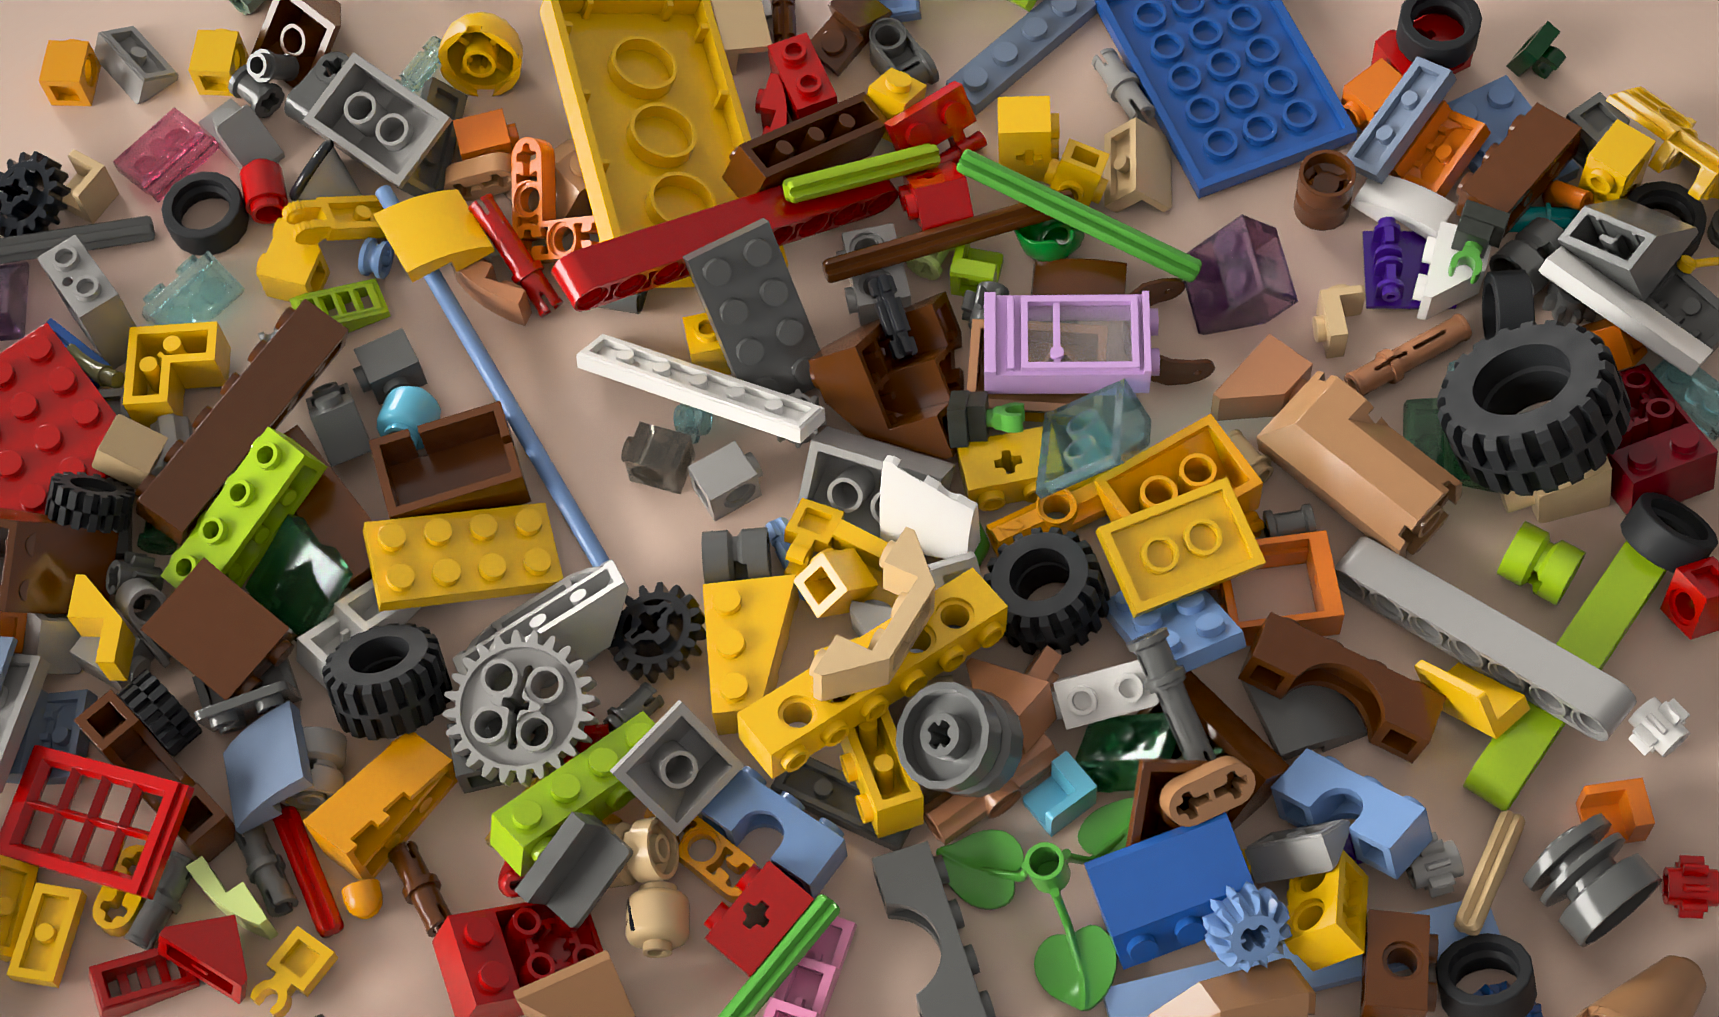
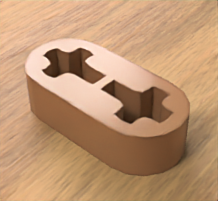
M496 152L449 165L445 171L444 190L458 189L465 201L477 200L489 193L496 195L512 190V155Z
M1233 756L1219 757L1166 783L1161 791L1160 806L1163 812L1178 825L1184 827L1195 826L1247 801L1254 792L1256 785L1255 775L1248 766ZM1233 772L1237 777L1232 780L1233 788L1227 790L1223 787L1227 783L1226 775ZM1188 792L1193 797L1188 800L1189 808L1183 811L1178 806L1183 803L1182 795Z

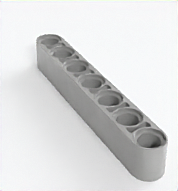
M1359 538L1335 566L1338 586L1344 593L1481 674L1525 695L1527 701L1597 741H1607L1636 705L1635 695L1625 684L1370 538Z

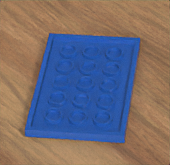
M1094 0L1096 10L1128 70L1135 73L1139 78L1140 89L1148 101L1155 107L1154 118L1163 134H1165L1198 199L1303 161L1306 156L1315 151L1333 150L1356 141L1358 132L1282 0Z

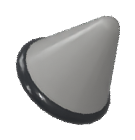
M326 140L319 146L300 173L289 193V198L292 201L316 200L317 197L363 196L336 152L334 143L331 140Z

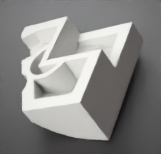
M887 455L883 461L880 487V538L886 542L891 540L896 542L907 526L915 530L923 554L926 556L947 559L970 551L975 552L981 541L978 504L962 494L948 491L941 482L927 475L924 482L898 468L901 459L896 456Z

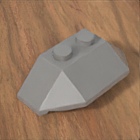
M611 559L603 562L599 567H589L568 575L491 623L471 641L467 650L459 652L452 658L457 672L466 675L468 672V668L462 661L464 656L475 662L480 658L477 650L479 643L491 651L495 649L494 635L499 634L509 644L511 643L513 630L521 632L526 642L533 630L543 635L544 644L553 635L561 641L560 650L569 645L577 652L573 662L582 659L588 663L594 660L600 652L611 646L629 589L614 561ZM529 667L526 670V679L533 672V667ZM506 671L499 675L495 682L496 691H503L510 686L513 680L512 671ZM558 678L547 680L541 689L554 685Z

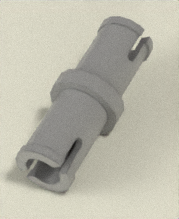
M1106 48L1101 50L1100 53L1107 63H1103L1096 54L1092 60V65L1107 84L1108 95L1112 101L1119 102L1130 118L1129 120L1136 117L1148 123L1141 112L1144 111L1148 118L1152 119L1155 115V107L1148 101L1140 89L1139 78L1135 73L1127 70L1115 49Z

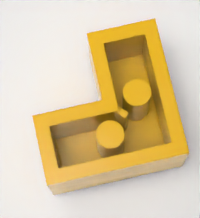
M218 322L129 328L123 406L132 420L151 429L150 424L155 423L159 416L172 413L177 416H183L185 389L220 387L225 384L229 378L231 347Z

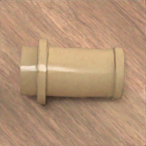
M1235 429L1227 433L1228 437L1264 484L1274 472V468L1271 466V458L1266 454L1261 455L1243 436L1240 430Z

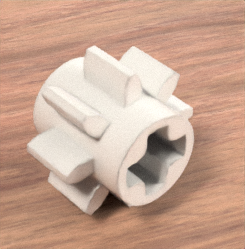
M1653 697L1639 707L1629 718L1628 722L1634 729L1632 731L1633 734L1628 739L1644 756L1650 751L1652 753L1657 751L1662 757H1666L1677 749L1690 735V732L1684 726L1686 724L1685 720L1690 714L1674 698L1662 704L1656 697Z

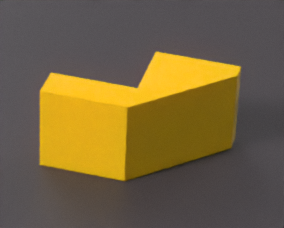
M76 574L67 618L82 637H100L95 662L109 681H128L136 638L124 620L87 576Z

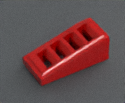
M158 947L89 967V981L100 1017H122L199 987V979L177 966L181 978L171 980L166 963L168 959L158 954ZM155 965L161 984L152 986L147 968ZM136 973L141 990L132 992L127 976ZM116 980L121 995L112 998L108 983Z

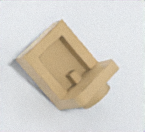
M1338 284L1328 289L1320 290L1316 316H1313L1312 327L1316 343L1323 342L1326 359L1344 356L1349 334L1345 317L1357 316L1362 313L1366 295L1364 285L1349 286L1347 284Z

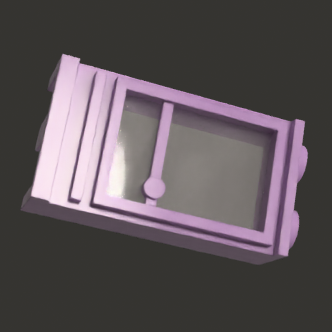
M1142 291V294L996 295V292H984V391H988V394L1149 393L1151 376H1159L1160 350L1159 348H1151V336H1158V308H1150L1149 291Z

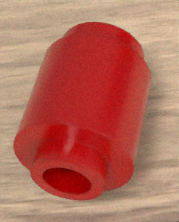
M264 158L250 161L239 173L245 209L257 223H275L278 218L283 217L282 210L289 203L282 168L278 163Z

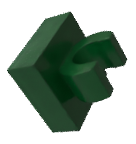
M1547 21L1527 39L1506 67L1518 77L1532 67L1538 76L1546 79L1566 59L1565 54L1560 49L1551 46L1552 42L1560 34V31Z

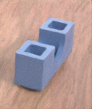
M1308 748L1271 786L1279 818L1296 827L1341 819H1355L1356 821L1349 827L1357 859L1396 880L1433 840L1426 808L1418 800L1411 796L1403 797L1385 788L1377 779L1368 775L1363 777L1345 768L1336 758L1331 756L1324 757Z
M744 766L697 816L736 847L749 832L757 828L767 827L780 832L784 836L783 841L770 858L771 863L815 899L848 856L845 839L843 838L844 833L830 820L821 817L817 821L805 813L804 805L797 798L785 791L780 795L765 786L767 784L766 780L757 771L749 766Z

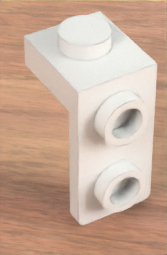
M1138 660L1080 676L1077 674L1058 679L1053 683L1055 691L1052 692L1057 720L1063 719L1066 730L1156 706L1159 701L1155 693L1150 694L1149 690L1145 689L1143 682L1146 680V677Z

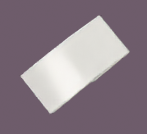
M1388 175L1382 184L1367 178L1351 205L1377 222L1383 217H1393L1427 239L1428 236L1437 237L1441 221L1447 222L1457 204L1418 184Z

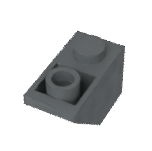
M330 382L315 388L312 391L313 396L307 398L306 403L311 421L331 467L371 452L368 441L370 438L348 384L345 383L338 386L337 382Z

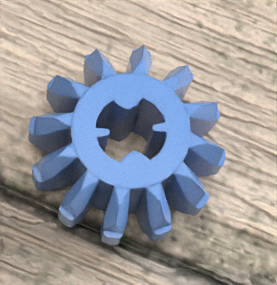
M1246 881L1240 892L1237 893L1234 888L1226 885L1227 897L1223 901L1210 899L1211 908L1214 913L1202 917L1203 926L1207 930V933L1204 935L1206 944L1212 952L1216 953L1221 963L1229 968L1237 964L1240 969L1248 973L1254 961H1258L1260 965L1268 968L1267 956L1271 953L1284 955L1283 946L1280 941L1292 937L1291 928L1287 924L1290 918L1288 909L1281 901H1278L1274 892L1265 886L1258 890L1254 884Z

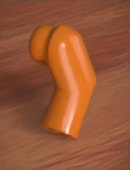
M1555 180L1543 192L1542 198L1545 205L1546 203H1551V207H1569L1580 211L1585 205L1593 204L1594 194L1591 191L1566 182Z

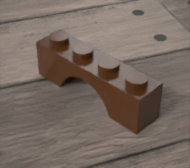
M1270 612L1255 635L1238 676V679L1279 699L1284 698L1288 693L1299 687L1312 685L1327 687L1341 693L1362 714L1367 726L1369 743L1412 764L1430 743L1446 700L1445 695L1432 690L1427 684L1409 679L1387 668L1380 661L1368 659L1345 648L1334 639L1325 638L1300 626L1295 620L1279 616L1273 612Z
M112 689L74 719V722L110 764L176 781L195 788L177 837L197 859L203 856L207 863H210L235 841V825L229 816L198 782L196 783L177 764ZM144 792L142 799L157 814L163 797Z

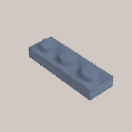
M1416 57L1346 156L1353 162L1356 173L1380 184L1385 181L1457 79L1452 70L1421 57Z

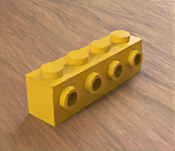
M820 649L814 651V657ZM841 697L830 699L832 702H843L846 700ZM888 709L878 719L871 722L864 721L850 730L848 735L840 742L844 754L840 755L844 776L848 783L856 782L860 795H856L855 799L860 817L864 824L872 823L877 838L924 824V796L919 784L910 778L900 764L896 748L897 730Z

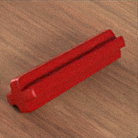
M287 806L281 809V815L272 820L317 932L322 938L331 937L344 929V922L300 813L296 807Z

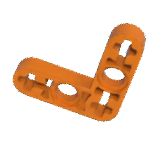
M532 137L521 138L515 144L511 156L512 227L535 261L540 260L542 264L555 263L570 252L600 243V241L590 240L589 234H598L593 215L556 220L554 149L546 140ZM536 154V159L530 161L531 156ZM530 177H536L537 181H531ZM536 189L540 200L538 207L532 212L528 205V199L531 192ZM570 228L574 235V242L572 247L565 251L562 239L565 231ZM537 238L546 239L547 246L539 245L532 247V241H536Z

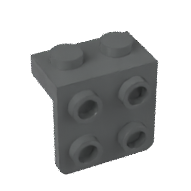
M288 657L277 667L272 664L261 676L260 679L263 681L261 688L228 700H224L197 676L192 677L202 709L194 712L196 721L212 732L219 730L220 735L234 733L248 726L247 719L266 714L287 701L295 703L302 700Z

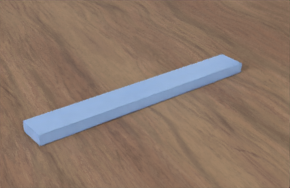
M1462 901L1414 912V914L1430 915V933L1438 934L1439 939L1437 962L1440 955L1452 943L1469 936L1466 933L1457 931L1454 927L1456 915ZM1490 908L1480 934L1500 935ZM1282 944L1284 955L1271 953L1267 956L1268 962L1281 958L1290 959L1315 992L1361 981L1362 954L1316 971H1312L1297 955L1292 954L1286 944ZM1220 960L1111 986L1103 1001L1108 1017H1148L1149 1014L1196 983L1242 969L1237 964L1229 968L1221 963ZM1254 961V963H1253V965H1252L1251 967L1256 966V965H1260V964L1258 963V961ZM1391 963L1388 965L1393 973L1409 969L1402 963Z

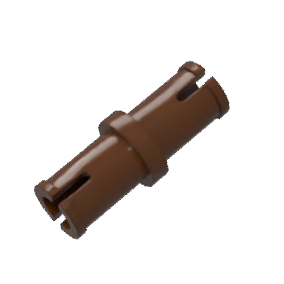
M408 841V851L405 842H402L390 850L388 859L393 864L404 885L402 894L406 902L414 905L428 936L435 937L437 933L434 928L436 927L437 931H439L447 916L452 915L439 891L442 884L436 874L429 872L418 851L417 844L414 841Z

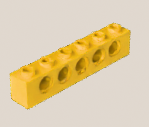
M972 567L935 590L934 612L911 648L921 649L923 652L913 653L909 651L889 685L842 696L841 698L846 699L843 702L820 701L813 698V677L809 675V668L737 713L739 739L772 780L785 771H796L818 750L825 746L832 747L837 745L848 735L850 730L864 721L871 722L878 719L887 711L891 704L902 697L916 695L926 686L929 680L943 671L951 672L957 669L967 656L981 647L989 648L995 645L1006 632L1008 606ZM892 618L853 642L868 649L877 629H886ZM958 625L961 626V628L953 629L947 626ZM794 722H803L807 724L806 726L800 728L789 726V724Z

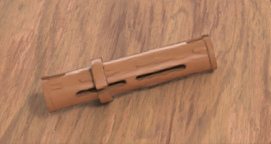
M1456 313L1446 321L1392 350L1385 348L1379 351L1374 360L1352 372L1346 373L1344 381L1362 396L1388 382L1396 384L1404 378L1406 372L1435 358L1461 342L1469 340L1472 336L1471 327L1463 315Z

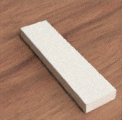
M1563 246L1547 257L1538 270L1540 274L1688 376H1692L1713 352V349Z

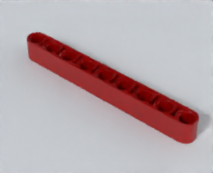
M890 179L792 203L786 201L783 187L780 185L575 250L560 258L554 264L551 273L573 308L579 312L587 311L689 277L690 274L682 256L762 218L769 221L780 247L881 213L896 201L898 191Z

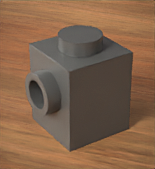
M403 328L354 349L360 366L353 369L355 376L364 393L370 390L373 391L379 405L384 403L386 396L395 388L400 386L421 387L428 384L420 362Z

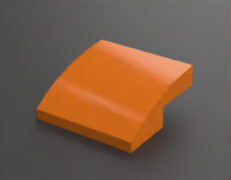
M1442 100L1389 175L1413 182L1446 197L1487 140L1491 131L1485 123L1451 110L1447 102Z

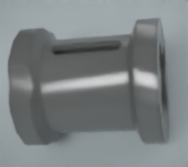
M247 64L237 69L229 80V92L236 98L246 100L259 118L271 116L280 108L284 101L285 94L282 88L274 83L257 82L248 73Z
M1303 504L1301 510L1273 514L1271 510L1263 511L1262 519L1264 522L1265 538L1317 531L1311 504Z

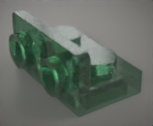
M1164 713L1121 715L1088 724L1075 761L1097 785V792L1135 791L1140 758L1171 759L1177 741Z

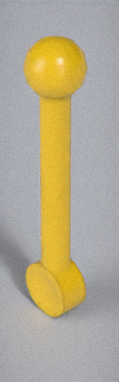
M1682 255L1677 262V267L1682 272L1691 274L1695 268L1718 266L1719 256L1693 259L1688 255Z

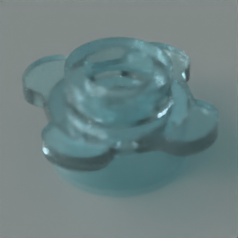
M680 403L675 408L673 414L675 429L678 433H683L687 437L689 444H697L700 436H705L710 432L713 414Z

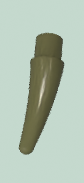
M71 343L67 346L73 358L85 374L102 387H122L125 381V376L122 372L114 370L109 365L95 361L83 353L75 344Z

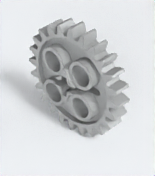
M513 630L511 643L508 644L499 634L494 635L495 649L490 651L479 643L477 650L480 658L476 662L465 656L462 658L464 665L468 668V672L466 675L452 673L451 677L460 684L458 691L445 692L444 696L456 704L454 708L444 711L443 716L457 723L446 731V735L452 739H462L453 750L461 757L470 754L466 766L474 771L483 766L481 776L489 781H492L499 773L500 782L509 787L517 774L520 784L530 787L532 773H535L542 780L549 775L550 767L553 766L558 769L565 764L563 758L567 755L574 758L580 754L575 747L578 741L592 743V738L583 730L585 726L599 724V720L589 714L588 709L600 705V700L596 696L586 694V692L597 685V682L592 677H581L588 670L589 666L582 659L573 662L577 653L573 648L568 645L560 650L561 641L553 635L544 644L543 635L536 630L532 631L526 642L521 632ZM529 667H533V672L526 679V670ZM506 671H512L513 680L510 686L503 691H496L495 682L499 675ZM558 678L559 687L557 692L550 698L542 699L541 688L547 680ZM525 701L529 703L528 710H520L518 715L514 713L516 706H523ZM501 717V731L493 738H486L485 728L492 719ZM541 725H547L549 728L547 739L538 746H532L530 737L534 729ZM516 737L518 740L517 747L511 750L510 745Z

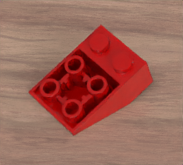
M527 902L448 915L432 940L455 1017L523 1016L524 1013L513 991L603 952L591 913L579 928H571L547 905Z

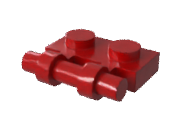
M956 81L949 83L884 122L895 151L927 143L938 145L948 139L951 147L939 154L940 163L953 161L957 164L965 150L970 149L977 152L987 146L986 138L980 131L973 133L967 138L963 129L977 120L963 85Z

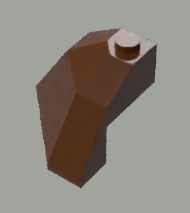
M946 291L904 308L911 328L908 335L909 337H914L918 348L915 356L902 361L894 360L888 346L891 339L890 337H885L880 320L877 319L824 346L808 360L811 381L820 390L824 402L865 437L942 459L954 457L957 453V448H950L947 407L951 391L964 390L963 370L960 367L955 368L954 351L962 348V332Z

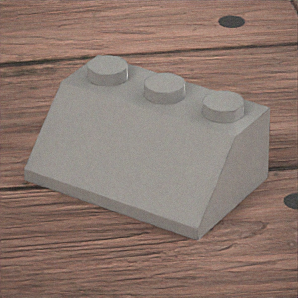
M827 426L811 439L797 506L801 498H805L844 511L845 521L880 538V487L883 461L887 455L896 456L901 459L898 468L923 482L927 475L941 482L948 491L950 490L955 464Z

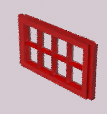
M34 745L0 831V855L153 900L195 788L176 781L52 748ZM53 767L70 772L57 806L40 801ZM83 775L101 780L88 814L70 809ZM113 784L132 788L119 823L101 818ZM144 792L163 797L150 832L131 827ZM36 810L53 814L40 849L23 844ZM66 819L84 823L71 858L53 853ZM97 827L115 832L102 867L84 862ZM127 836L146 841L133 876L114 871Z

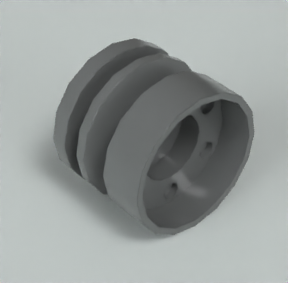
M1602 813L1592 816L1578 826L1571 827L1558 836L1544 849L1539 859L1529 869L1523 879V882L1533 892L1550 884L1540 898V901L1546 907L1561 902L1566 898L1571 901L1562 913L1559 922L1583 948L1603 937L1626 919L1650 897L1662 882L1660 876L1638 853L1618 863L1615 862L1613 858L1620 851L1626 839L1617 832L1602 840L1612 826Z

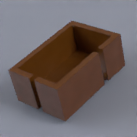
M500 401L418 425L419 435L428 454L422 457L419 456L408 429L368 440L390 519L517 506L532 502Z

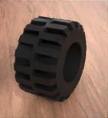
M1039 527L1031 529L1030 535L1023 537L1022 533L1013 536L1014 542L1009 546L1003 543L997 549L999 557L990 558L987 564L990 573L984 574L983 579L1008 606L1006 632L1003 635L1006 636L1008 642L1015 648L1021 646L1023 652L1033 655L1036 650L1041 651L1047 645L1053 650L1060 649L1063 655L1071 652L1070 646L1077 642L1080 646H1083L1090 641L1088 634L1090 632L1097 634L1102 627L1100 618H1105L1108 615L1109 606L1107 601L1110 600V593L1097 557L1086 540L1080 541L1078 534L1072 531H1068L1063 535L1061 528L1051 527L1049 532H1043L1042 528ZM1066 583L1060 592L1048 599L1040 601L1028 600L1035 590L1046 584Z
M399 623L370 628L365 632L350 637V640L342 642L335 648L336 652L329 654L325 660L326 665L322 669L323 680L338 723L344 732H351L352 737L358 739L367 737L368 740L393 739L402 734L415 732L417 728L427 726L434 721V717L442 714L447 708L446 704L451 701L444 696L445 692L451 691L453 687L438 639L435 634L430 633L429 629L417 627L416 624L406 623L399 625Z

